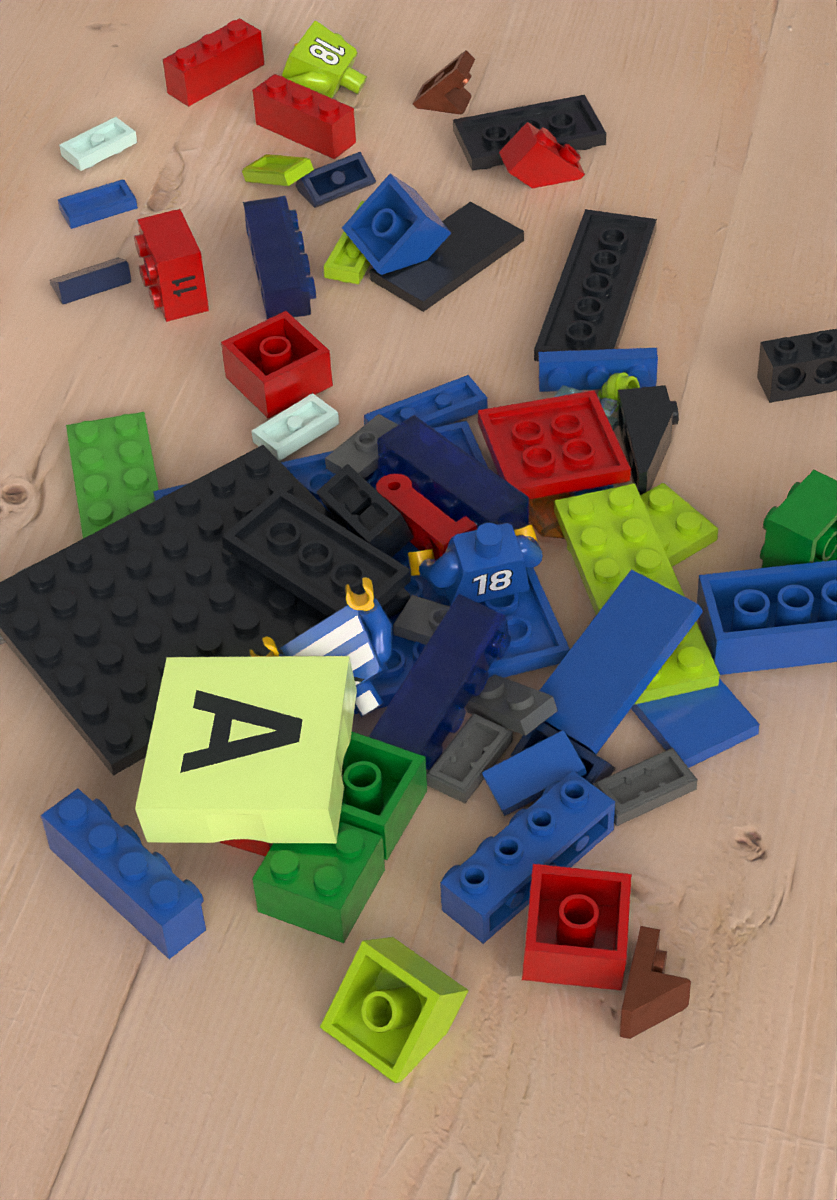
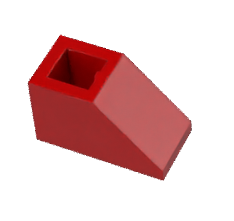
M528 122L499 151L508 173L531 188L581 180L585 175L579 163L581 157L569 144L562 146L546 128L542 127L539 130Z

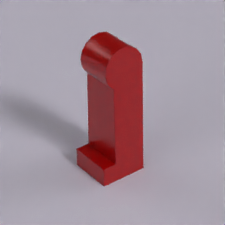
M389 474L378 480L376 484V491L399 511L414 536L410 542L420 551L433 549L436 561L446 552L451 537L456 534L477 530V524L466 516L457 522L451 519L412 488V481L405 475Z

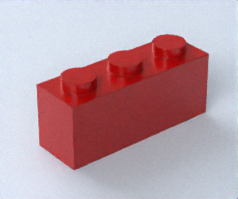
M239 18L162 59L167 93L189 107L264 66L261 30Z
M276 74L252 90L256 125L334 160L356 143L353 107Z

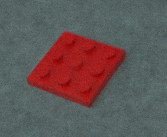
M595 390L478 410L479 427L510 503L630 481L631 468Z

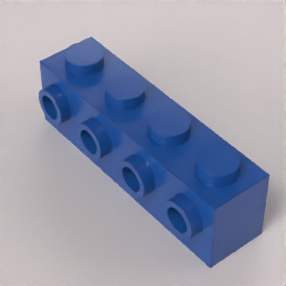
M571 771L560 782L555 781L545 789L540 799L528 809L519 810L512 817L508 826L495 837L490 836L478 846L476 852L463 864L455 865L447 871L440 882L442 911L484 944L529 905L533 864L571 868L614 830L615 801L575 771Z
M77 788L41 815L50 850L168 959H171L206 931L201 906L204 899L199 889L188 879L181 881L172 872L169 863L160 853L154 852L151 854L143 847L140 838L128 825L121 827L115 822L108 808L99 799L95 798L92 801Z

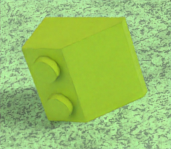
M394 937L364 940L320 1028L391 1081L400 1083L448 1033L469 990Z

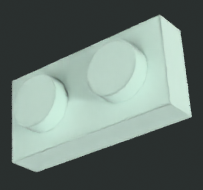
M114 117L60 144L61 156L78 170L82 171L136 144V131L117 117Z
M312 393L253 429V443L258 447L264 445L281 461L339 424V415L335 409Z

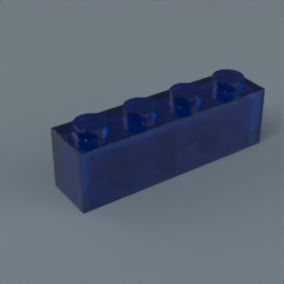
M286 196L243 202L246 232L266 319L272 318L284 311H287L293 317L311 315L310 300L316 299V289L313 276L306 277L310 276V265L307 253L301 254L305 253L302 232L299 231L296 209L289 210Z
M415 415L377 439L378 466L385 476L389 474H402L409 477L412 481V488L455 522L466 516L477 524V529L484 523H494L496 525L509 523L512 524L514 530L529 525L528 496Z
M458 594L369 737L425 756L426 770H429L442 754V744L450 732L456 733L462 725L466 714V709L464 708L472 695L477 697L483 691L489 676L487 671L495 659H502L507 652L511 636L509 635L506 616Z

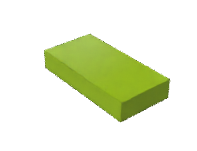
M266 154L243 168L242 173L246 182L290 186L314 169L309 158Z

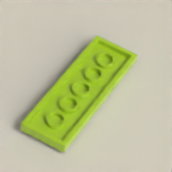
M635 483L554 501V513L596 615L631 569L685 597ZM695 622L634 705L719 685L720 674L697 622Z

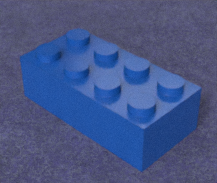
M837 560L699 575L697 604H699L703 613L698 620L703 638L720 675L837 662Z

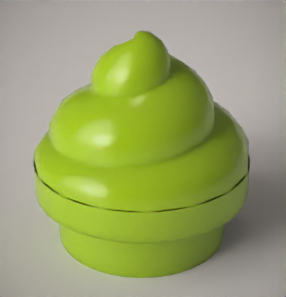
M624 372L614 373L598 391V396L608 407L617 412L618 390L640 388V385L634 376H629Z

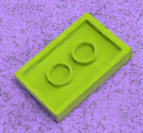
M661 483L640 495L672 567L717 541L718 528L665 483Z

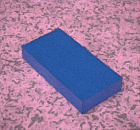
M123 179L58 199L59 210L71 229L138 208L134 194Z
M562 730L483 771L482 775L503 815L506 816L539 799L551 783L555 781L560 782L571 771H575L580 776L587 772L568 736Z

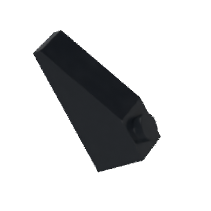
M666 385L618 390L617 422L627 462L631 468L633 484L635 483L640 495L651 490L671 443L672 425H677L679 422L677 402L670 401Z

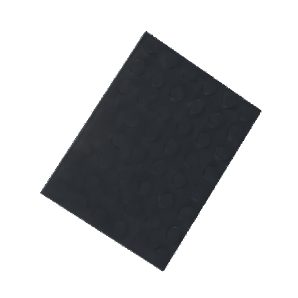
M264 445L0 582V636L113 776L146 757L167 657H251L250 649L258 656H266L271 650L264 645L263 637L272 638L279 654H284L281 650L282 646L328 618L223 548L222 535L280 487L344 527ZM403 588L382 607L388 618L404 609L410 599V594Z

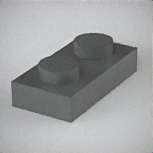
M498 675L482 680L477 688L462 698L468 713L472 715L473 713L525 736L558 711L553 696Z

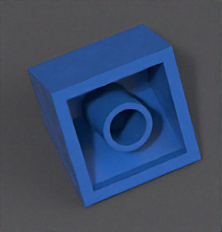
M391 173L342 227L365 258L381 275L428 260L452 233L414 188Z

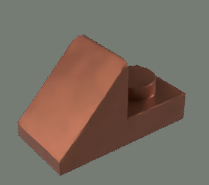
M465 50L421 86L413 105L417 109L463 114L472 97L464 86L472 77L469 72L476 59Z
M640 926L621 1009L620 1037L631 1039L683 1011L689 1005L690 979L664 974L667 951L659 950L660 929Z

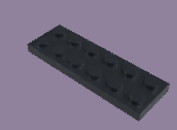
M585 209L535 345L534 361L538 362V352L618 349L656 233L657 219Z

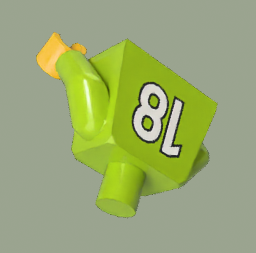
M314 21L300 41L294 45V49L288 56L282 77L329 98H333L341 86L358 95L366 82L367 76L352 68L358 54L357 50L348 44L340 34L333 33L319 22Z

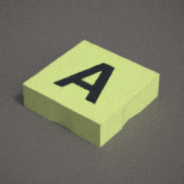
M167 657L135 806L146 841L159 843H215L231 839H251L267 843H337L344 792L342 765L346 750L350 744L357 694L350 657Z

